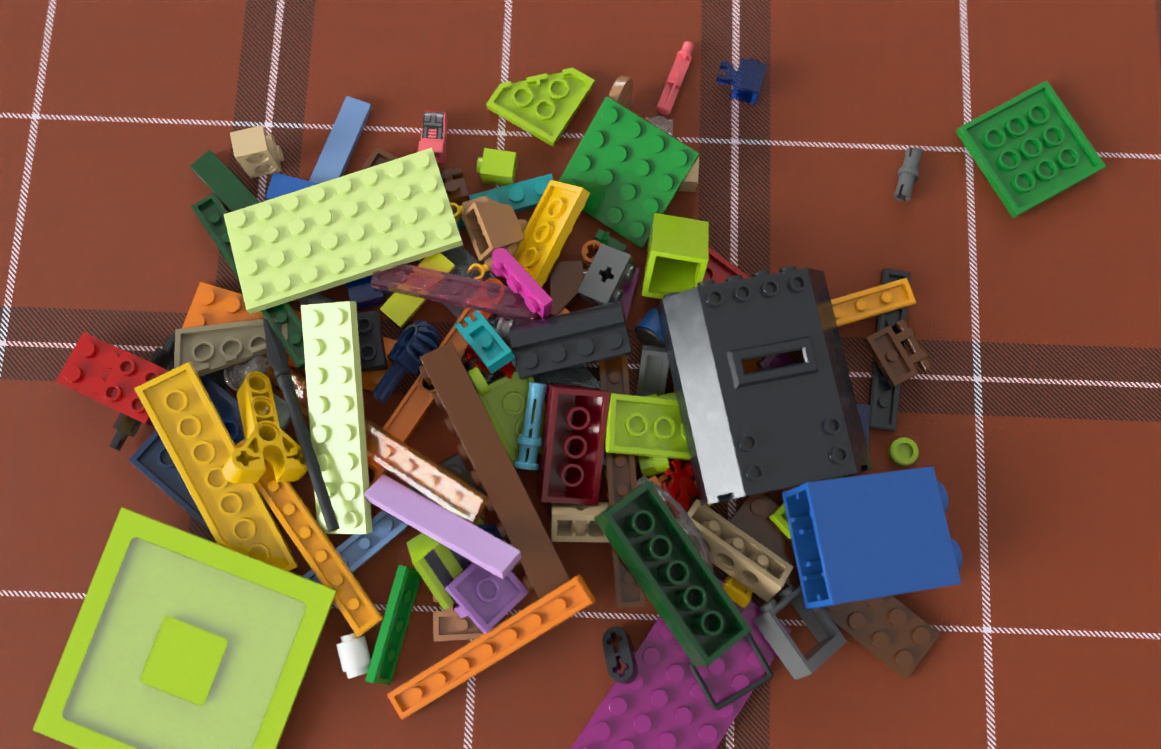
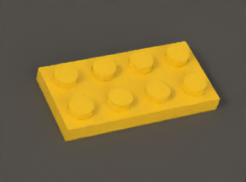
M550 180L523 232L524 240L518 245V251L513 256L541 288L547 281L548 275L590 195V192L582 187Z

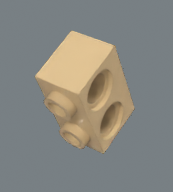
M263 125L230 132L235 159L251 179L282 172L280 162L284 161L281 147L280 145L276 146L273 135H268Z

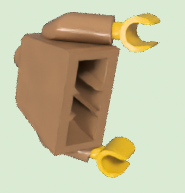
M486 196L462 202V206L450 203L452 211L455 212L456 223L460 220V214H462L461 217L479 261L485 262L483 265L475 263L469 267L468 273L477 270L481 274L472 280L473 283L482 281L485 272L489 270L493 272L492 253L495 249L503 248L512 257L517 253L518 245L524 240L523 232L528 224L525 219H517L512 206L500 204Z

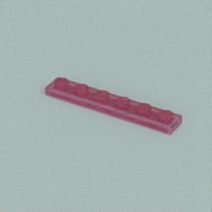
M408 264L396 265L382 272L380 270L374 271L370 282L373 288L529 322L535 321L537 312H531L520 293H514L509 286Z

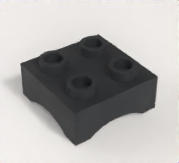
M377 310L358 313L361 372L388 369L380 314Z

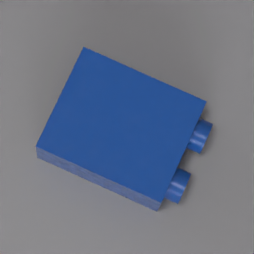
M934 467L807 482L782 493L806 609L962 584L959 575L963 562L962 552L957 542L950 538L945 517L949 504L948 494L945 487L937 481Z

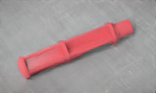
M689 41L684 42L682 50L677 53L656 106V111L660 115H670L692 60L691 53L694 44Z

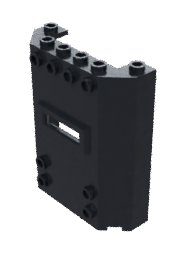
M788 266L780 269L779 273L770 274L769 270L756 272L752 274V277L744 279L742 275H735L726 278L725 282L716 284L714 280H707L698 283V287L663 296L664 298L656 307L701 506L797 486L807 482L873 470L824 271L812 268L797 269L796 266ZM798 350L802 351L803 363L745 373L744 360Z

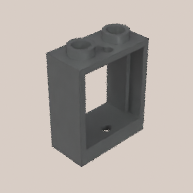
M790 584L777 593L780 597L777 601L771 599L759 608L762 613L753 621L794 680H797L816 671L847 641L824 608L806 609L801 585L794 588ZM789 603L793 605L819 642L804 656L775 616Z

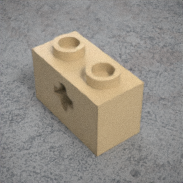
M598 502V505L551 503V542H609L594 520L595 516L609 507L608 502Z

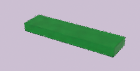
M398 565L365 681L391 685L421 580V575L415 568Z

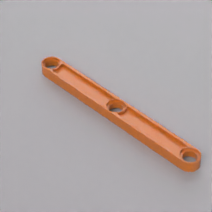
M496 278L486 280L456 323H461L465 328L467 324L464 318L469 316L474 322L476 319L473 312L476 310L489 323L506 298L504 284ZM497 285L501 288V294L498 298L490 299L486 296V290L489 286ZM453 326L439 347L452 342L461 361H463L468 354L464 352L468 344L455 326ZM422 374L416 379L367 451L368 468H371L375 473L373 481L369 483V488L383 474H386L435 402L431 392L436 391V389H425V379Z

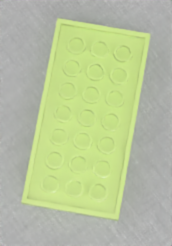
M432 148L224 214L246 310L250 314L463 245Z

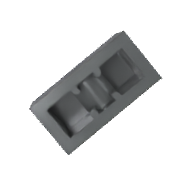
M601 243L577 291L582 300L595 306L622 301L624 296L623 289L627 281L630 282L636 272V264L632 256Z

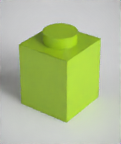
M484 148L483 157H478L477 173H480L482 183L499 186L514 184L518 164L516 152Z

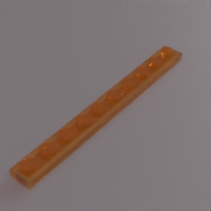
M262 355L256 371L265 374L269 378L273 394L285 401L277 378L274 376V370L267 361V355ZM290 368L294 383L293 388L301 412L309 417L306 378ZM364 417L367 456L453 514L471 524L477 523L488 501V497Z

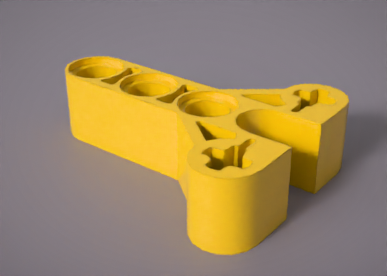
M250 372L237 391V400L246 442L242 447H238L232 452L223 467L222 473L227 481L234 484L257 483L266 470L264 459H267L273 465L276 482L298 481L308 471L301 447L280 428L269 378L261 372Z

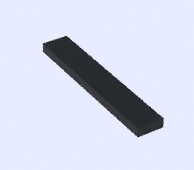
M883 269L881 271L880 285L907 278L910 284L911 272ZM907 307L878 315L875 333L888 326L892 327L895 334L900 333L895 323L902 319L906 320ZM874 358L872 361L866 428L895 432L900 384L891 388Z

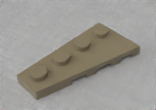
M263 319L175 329L174 369L187 362H191L199 377L267 354ZM286 323L282 325V335L288 342V326Z

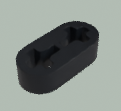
M612 627L604 633L602 638L608 672L614 681L623 685L630 684L636 679L638 674L630 635L623 629ZM616 635L623 639L618 643L620 652L611 644L615 641ZM620 659H622L624 665L629 667V669L625 670V676L617 673L621 669Z

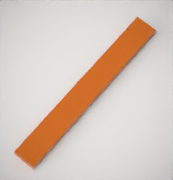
M579 574L490 629L487 633L482 634L392 690L387 696L399 717L403 720L586 608L596 600Z

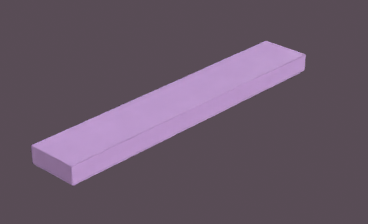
M384 474L364 493L365 498L370 503L502 579L506 577L522 558L521 551Z

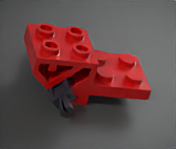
M85 332L82 333L56 382L121 412L113 426L118 431L109 447L121 451L128 435L134 437L142 423L152 427L153 423L134 388L171 371L174 365L175 336L170 334L163 349L156 348L150 360L147 361Z

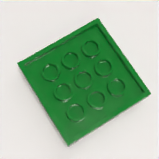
M1047 80L960 126L956 130V134L1013 219L1106 167Z
M606 96L558 182L582 187L590 192L583 211L643 248L649 240L654 213L664 214L700 153Z

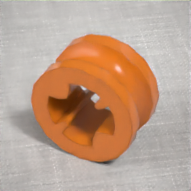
M590 240L583 245L581 256L584 264L587 266L591 265L594 256L590 259L588 257V250L593 248V251L599 249L601 242Z

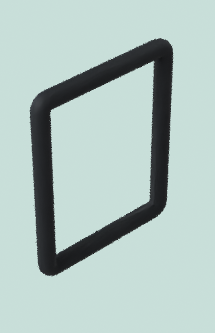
M750 632L746 635V638L767 675L720 703L716 704L696 666L692 662L689 663L690 670L714 710H720L773 677L770 666Z

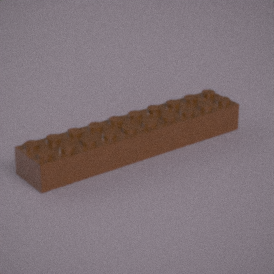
M450 342L421 356L420 359L423 365L419 366L420 372L429 386L434 385L436 391L431 392L438 408L441 411L444 409L447 411L448 417L444 418L451 434L453 436L458 435L461 440L457 447L466 462L471 460L475 468L470 473L477 487L483 486L487 493V496L483 497L489 512L493 513L496 511L501 521L496 526L503 540L509 537L513 547L521 551L522 558L517 562L516 566L522 564L526 572L522 578L529 593L535 591L540 599L570 579L453 343Z

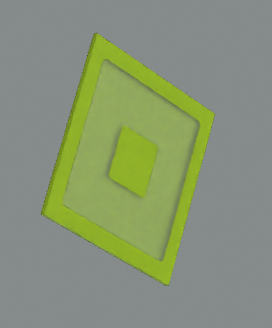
M121 507L33 731L77 749H277L337 590Z

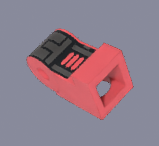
M425 111L423 116V129L418 152L432 148L434 154H438L435 155L437 163H446L448 130L446 112Z

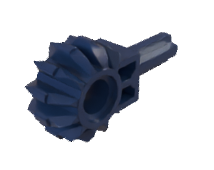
M417 320L414 324L410 323L405 330H402L401 335L397 337V342L387 355V358L393 364L372 392V396L377 401L385 403L406 373L417 375L420 370L419 366L423 365L420 357L437 349V345L441 341L435 327L425 321Z

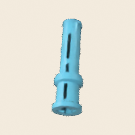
M529 382L523 432L517 437L519 449L517 460L513 464L514 467L527 470L539 469V464L537 463L539 446H542L543 443L539 434L547 384ZM537 399L534 422H532L534 401ZM529 448V457L527 459V450Z

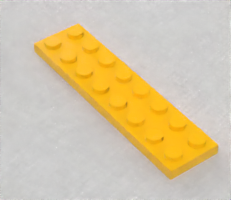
M187 362L134 388L216 543L287 571L296 568L298 563L255 483L234 484L227 481L222 473L223 467L236 449V446L192 363Z

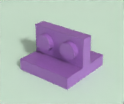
M474 562L445 588L458 603V606L454 609L461 618L469 616L484 634L529 593L512 571L502 579Z

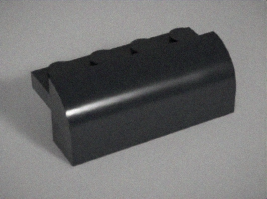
M621 300L511 326L509 329L511 348L514 350L518 374L521 380L632 354L628 326Z

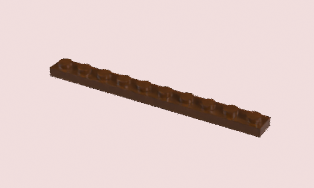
M627 355L599 362L601 390L609 391L610 394L630 395ZM605 452L609 506L637 487L635 455ZM612 546L616 609L646 607L645 593Z

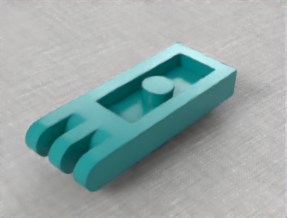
M476 310L473 312L476 319L474 322L467 316L464 318L467 324L465 328L459 322L454 326L492 374L512 361L515 356L483 315Z

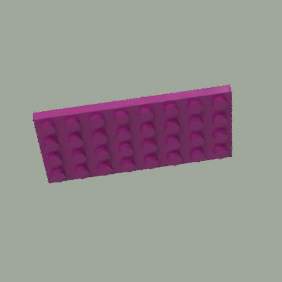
M718 579V581L720 582V584L723 585L724 582H722L721 580ZM733 601L752 629L750 633L768 665H770L776 656V652L753 621L762 612L751 601L745 609ZM659 616L634 653L638 667L636 679L626 685L615 681L571 747V749H716L753 690L720 710H714L690 670V659ZM782 624L786 632L790 634L792 630ZM746 636L708 667L696 666L716 704L762 678L765 673V669ZM625 666L620 675L625 676V670L629 669V667Z

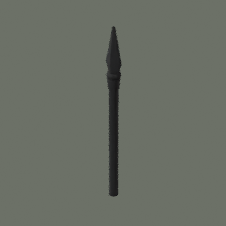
M263 319L267 361L273 368L274 376L277 378L280 390L283 392L328 532L336 531L340 527L293 388L294 383L291 370L288 367V355L281 346L267 319Z

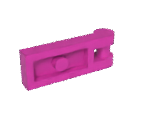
M503 248L495 249L492 253L493 273L497 276H504L507 279L506 281L510 289L514 293L519 292L525 299V304L531 312H537L542 319L551 314L553 304L551 297L507 250Z

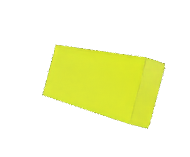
M442 253L425 257L380 310L402 328L456 266Z

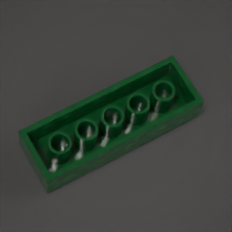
M650 481L638 485L594 517L606 538L694 666L708 667L752 631Z

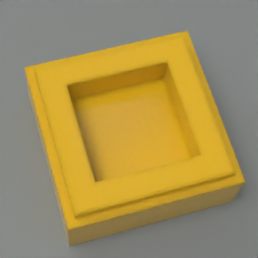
M728 575L722 587L732 601L745 609L751 600L753 592Z

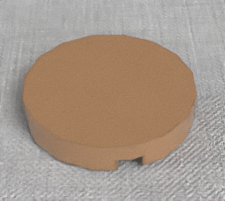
M628 76L618 77L610 91V98L629 108L634 87L633 79Z

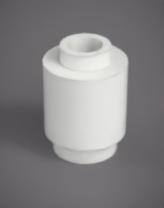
M354 632L340 637L341 643L336 644L343 672L347 673L348 678L368 673L371 657L365 636L358 637Z

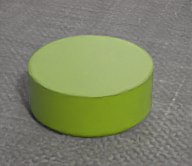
M478 367L468 371V375L480 395L484 396L491 392Z
M898 438L888 448L890 460L898 466L910 465L918 458V447L909 438Z

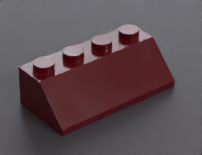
M547 384L542 432L543 443L540 452L536 494L541 502L598 505L610 399L609 391L571 384Z

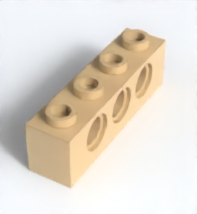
M698 499L679 523L700 555L766 602L782 588L793 569L792 565L706 505L701 506Z

